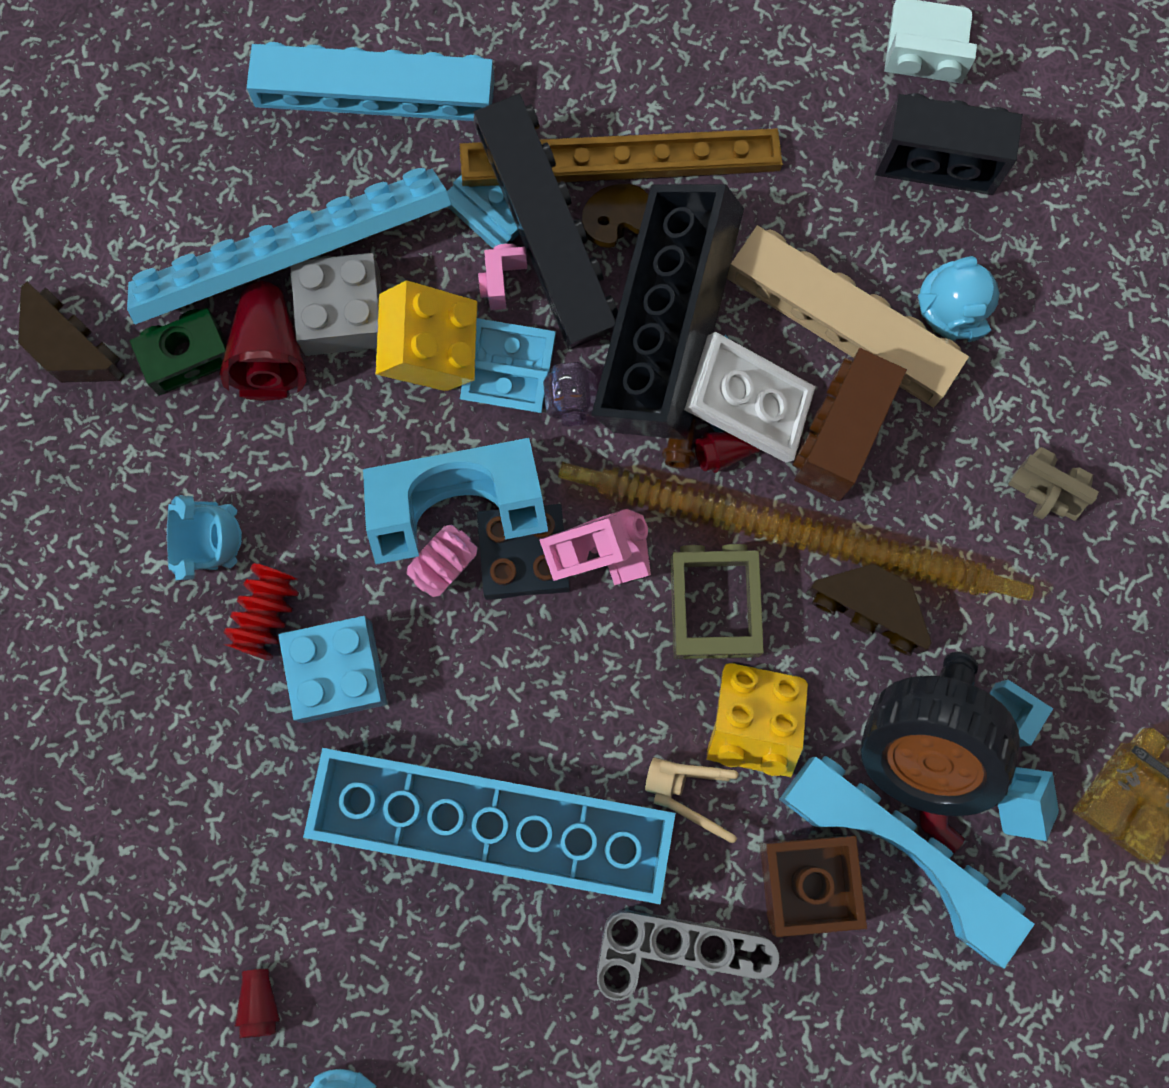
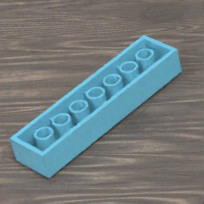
M322 748L303 838L661 904L676 813Z

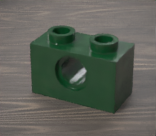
M208 308L189 310L180 315L179 320L164 326H151L143 330L140 336L129 340L147 384L159 396L219 371L227 347V342L218 321ZM185 342L190 343L185 353L174 355L178 345Z

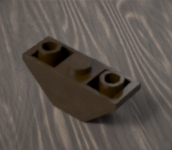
M28 281L21 286L18 343L46 371L61 383L120 381L125 376L115 366L121 359L103 342L95 347L87 339L92 331L74 314L67 320L59 312L65 305L46 287L39 293Z
M876 564L817 579L808 587L805 593L814 598L812 604L818 609L835 615L836 611L848 616L851 618L850 625L868 635H873L874 632L885 636L890 639L888 645L904 655L911 656L913 652L916 654L923 653L929 649L932 643L913 585Z

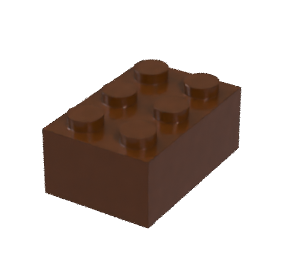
M862 348L858 349L852 361L844 358L827 389L826 394L828 395L822 406L819 407L809 430L816 432V434L809 432L792 466L799 469L794 481L840 501L855 484L907 369Z

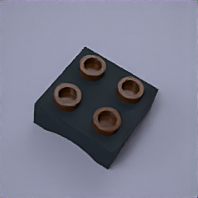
M561 504L544 505L548 532L506 540L499 510L477 512L483 592L486 600L570 592L569 577L553 581L539 541L542 538L564 531Z

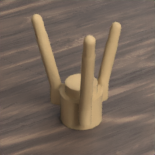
M654 757L649 767L645 785L646 792L655 794L654 804L670 808L730 843L736 842L737 837L734 834L672 799V795L681 796L686 777L729 781L730 779H737L739 773L735 770L679 764Z

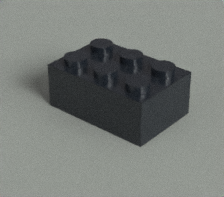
M918 93L898 94L881 132L875 176L993 195L1017 161L1023 114L1012 113L1002 107L982 108L970 106L960 100L947 102L929 99Z

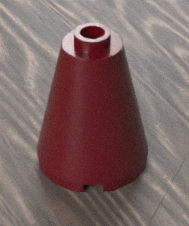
M256 281L242 290L220 369V380L223 387L228 391L229 385L238 389L239 397L258 401L287 398L288 390L297 387L298 393L304 388L307 381L306 368L296 341L295 331L283 292L280 288L267 281Z

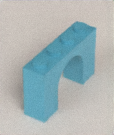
M529 438L363 469L366 532L375 564L418 557L416 528L420 516L432 505L455 496H480L494 502L500 511L505 540L548 532L541 489Z

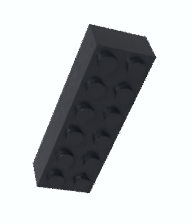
M726 184L651 185L591 414L613 433L687 440L693 414L684 409L707 336L713 333L744 212L743 206Z

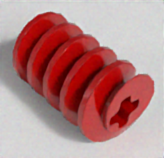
M253 563L250 570L259 577V580L246 579L244 581V587L252 593V596H238L236 601L246 611L231 612L230 618L239 625V628L224 629L223 633L232 641V644L223 645L263 660H272L273 655L264 648V645L279 644V639L270 631L271 628L286 627V623L277 614L278 612H292L293 608L283 599L285 596L299 595L300 592L290 584L291 580L298 579L268 566Z

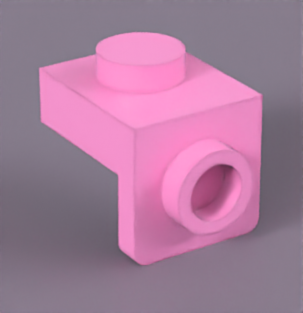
M500 244L493 249L484 250L486 272L478 273L481 298L488 297L490 310L507 309L503 271L527 269L526 248L517 247L514 244Z

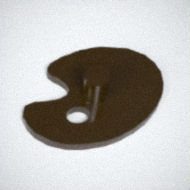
M614 184L596 192L588 200L582 213V225L587 238L598 246L611 248L615 247L618 239L624 236L625 228L639 234L649 194L642 188L631 184ZM600 221H606V222H608L609 224H607V225H600L599 222H600Z

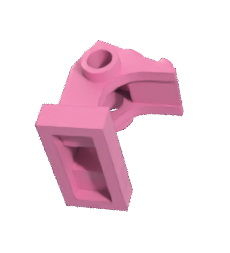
M629 509L592 519L566 531L539 540L553 581L607 565L614 585L651 575L646 540L648 526L643 515ZM589 551L595 554L599 553L600 557L587 560Z

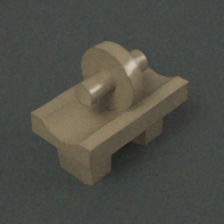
M1040 447L1033 455L1030 454L1016 470L1008 485L1026 494V498L1037 503L1033 516L1042 520L1052 511L1061 517L1066 516L1075 521L1088 505H1092L1095 502L1099 491L1091 488L1093 474L1082 468H1072L1067 474L1055 468L1058 460L1056 455Z

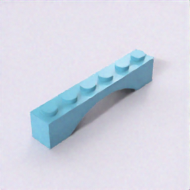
M824 756L822 760L817 757L809 758L779 800L812 826L844 827L860 830L879 837L903 851L926 873L939 891L950 914L955 936L991 964L1005 968L1035 925L1023 916L1026 908L1005 893H1002L1000 897L986 887L990 881L969 865H966L964 870L950 860L953 852L932 837L927 842L916 834L914 830L917 825L907 816L897 810L890 814L878 804L881 797L862 783L855 787L842 777L846 771L827 756Z

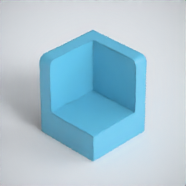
M1010 680L995 683L989 694L1000 701L1011 713L1019 729L1020 747L1031 746L1053 708Z
M1016 767L1010 790L1006 797L998 803L1002 830L1005 834L1043 841L1048 840L1059 812L1053 772Z

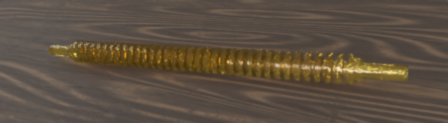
M562 462L558 478L598 488V493L606 494L605 499L612 500L613 493H618L616 502L622 503L624 495L628 496L627 505L633 506L634 499L637 498L639 499L637 507L643 508L645 501H649L648 510L654 511L655 505L660 504L659 513L665 514L666 507L668 506L671 507L669 516L675 517L677 509L682 510L680 518L685 520L688 512H691L690 521L697 522L698 516L702 515L701 524L707 525L709 518H713L712 527L718 528L721 520L724 521L722 529L729 531L731 523H733L734 533L739 534L742 526H744V535L749 537L752 530L756 529L754 538L761 539L763 532H766L765 541L772 542L774 535H777L776 544L782 545L786 537V546L791 548L794 547L796 540H798L797 549L804 551L807 543H809L808 552L815 553L817 547L820 546L819 555L826 556L830 549V558L836 559L839 552H841L840 560L845 562L848 561L851 554L852 564L858 565L862 557V566L870 565L872 562V564H876L879 567L883 565V569L889 572L893 570L894 575L901 576L904 572V577L912 579L915 575V580L921 582L926 577V583L933 585L936 582L937 586L945 587L947 585V588L951 590H956L958 587L959 592L967 593L969 590L970 595L977 596L979 593L988 594L989 591L1030 601L1034 593V585L994 575V570L987 569L986 564L981 562L975 564L973 560L967 559L964 561V558L958 556L954 559L953 555L945 554L943 556L942 552L934 551L932 554V550L924 548L921 552V547L913 545L910 549V544L904 542L899 547V541L893 539L888 545V538L880 537L877 543V535L870 534L866 541V532L859 531L855 538L856 530L848 528L844 536L845 527L838 525L835 533H833L834 524L827 522L824 530H822L823 521L816 520L812 527V518L805 517L803 524H801L802 516L797 514L794 515L791 522V513L784 511L782 518L779 519L780 510L773 509L771 516H768L769 507L763 506L761 512L757 513L758 504L755 503L751 504L750 510H746L748 502L741 500L740 506L737 508L736 498L731 497L729 504L726 505V496L721 494L718 502H714L716 493L709 492L708 498L703 499L705 490L699 489L697 497L692 496L694 487L688 486L687 492L684 494L682 493L683 485L679 483L677 484L676 491H672L673 482L667 481L665 488H661L662 479L656 478L653 486L650 485L652 476L645 475L644 483L639 482L641 474L636 472L633 480H630L629 470L624 469L622 477H619L620 468L613 467V470L604 468L603 472L565 462Z

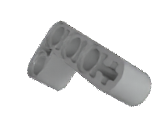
M627 909L617 910L607 918L604 925L597 965V984L600 992L611 1000L618 1001L630 997L638 983L642 958L753 979H765L777 970L779 952L769 939L757 933ZM621 919L631 920L637 926L635 938L628 943H620L612 936L614 924ZM666 927L675 928L680 934L679 945L671 951H663L656 945L658 933ZM709 936L721 937L724 944L722 954L715 959L704 958L701 954L702 942ZM739 939L736 946L740 950L749 952L755 951L757 944H760V949L767 954L766 960H758L757 966L753 967V963L748 958L735 955L736 963L734 965L730 964L735 954L733 940ZM621 965L629 971L628 982L623 987L612 988L605 983L604 975L609 967Z

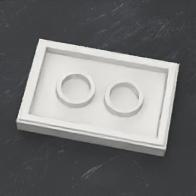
M713 332L707 336L684 410L787 463L795 460L816 386L725 336Z

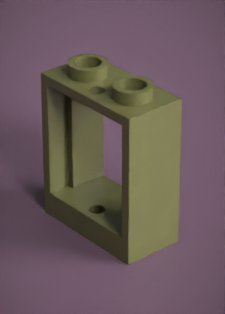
M729 544L722 546V551L705 552V546L686 545L680 547V552H673L670 565L674 659L759 658L764 653L759 550L748 551V547L745 544ZM684 567H746L749 636L687 638Z

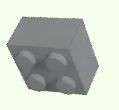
M374 253L308 259L291 266L296 341L305 356L377 348L379 294L382 293L380 270Z

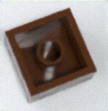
M837 835L759 842L769 933L775 937L867 929L856 836Z

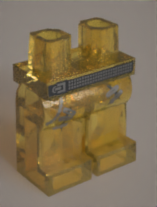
M1143 728L1130 743L1119 744L1114 755L1101 769L1072 812L1103 835L1110 836V840L1140 862L1158 865L1166 852V849L1163 847L1169 839V766L1158 758L1169 741L1155 729Z

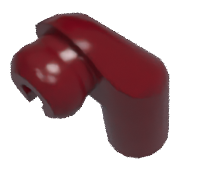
M920 810V826L928 836L945 845L954 854L962 846L965 838L948 824V816Z

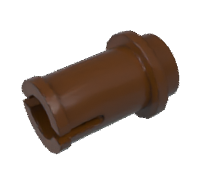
M693 416L687 440L668 438L667 448L662 451L665 465L668 467L686 469L690 467V462L694 461L695 453L692 452L695 425L697 423L696 417Z

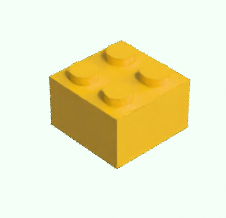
M408 280L380 293L376 375L443 391H449L474 381L477 301Z

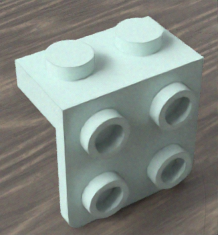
M896 0L892 10L884 72L962 84L975 61L977 44L969 43L972 21L971 10L966 7L920 0Z

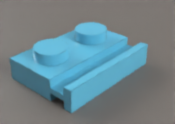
M462 174L453 182V186L447 191L452 204L448 208L490 247L494 248L497 245L507 244L509 241L512 242L519 235L499 185L462 186Z

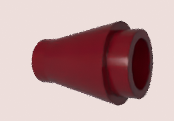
M706 432L703 438L696 439L695 454L699 466L703 471L712 470L714 473L760 451L757 447L728 432Z
M269 969L243 971L234 1027H239V1038L276 1034V1023L280 1022L269 979Z

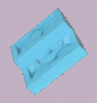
M477 318L475 380L462 385L460 399L542 413L557 332Z

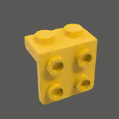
M733 663L726 664L722 671L716 722L709 741L706 760L719 762L727 767H743L762 771L771 776L782 775L792 777L803 750L807 681L797 676Z

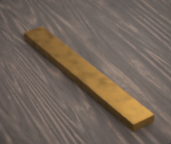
M778 128L540 140L541 144L547 142L552 150L556 166L552 167V171L557 182L780 171L783 165ZM459 143L462 186L499 185L482 143Z

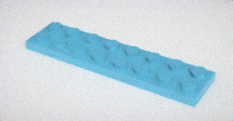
M425 168L413 169L402 176L403 180L389 185L387 182L373 184L364 190L365 194L352 199L348 196L333 199L326 204L327 208L315 213H311L308 210L298 212L288 218V223L275 228L272 225L258 227L249 233L250 237L235 243L232 239L221 241L210 248L211 252L197 257L194 254L181 256L171 263L172 266L160 271H156L154 268L143 270L133 276V281L128 282L127 311L136 325L446 208L452 204L446 188L433 169L427 171Z

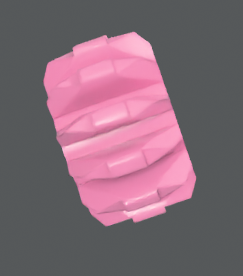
M452 524L444 526L420 551L419 556L413 559L408 566L407 575L421 591H425L432 597L440 596L477 555V546L462 530H458Z

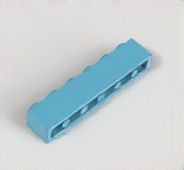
M269 42L265 45L252 44L247 90L254 106L259 108L474 121V111L493 103L495 78L493 60L484 59L478 55L450 57L436 52L419 55L405 54L399 50L372 52L357 47H349L342 50L326 49L320 45L313 44L306 47L285 46L278 42Z

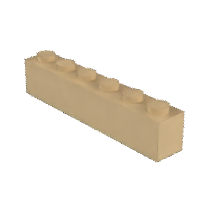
M757 225L730 264L728 280L854 358L858 349L862 348L907 369L899 387L933 408L944 397L969 358L968 355L961 352V348L952 340L939 338L927 331L925 325L918 319L901 315L893 310L890 304L881 296L869 295L856 287L855 282L847 275L830 271L822 266L820 260L807 251L800 252L787 244L784 237L776 231L764 230Z

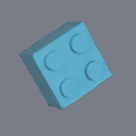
M366 616L278 634L294 721L307 723L387 705L373 626Z

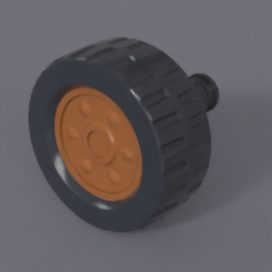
M960 651L948 654L944 658L940 676H915L896 681L878 695L870 711L860 747L863 766L869 777L880 789L897 801L912 808L945 816L974 815L995 807L1006 797L1010 790L1018 761L1020 747L1019 729L1011 713L1000 701L986 691L974 686L975 675L978 672V663L970 654Z

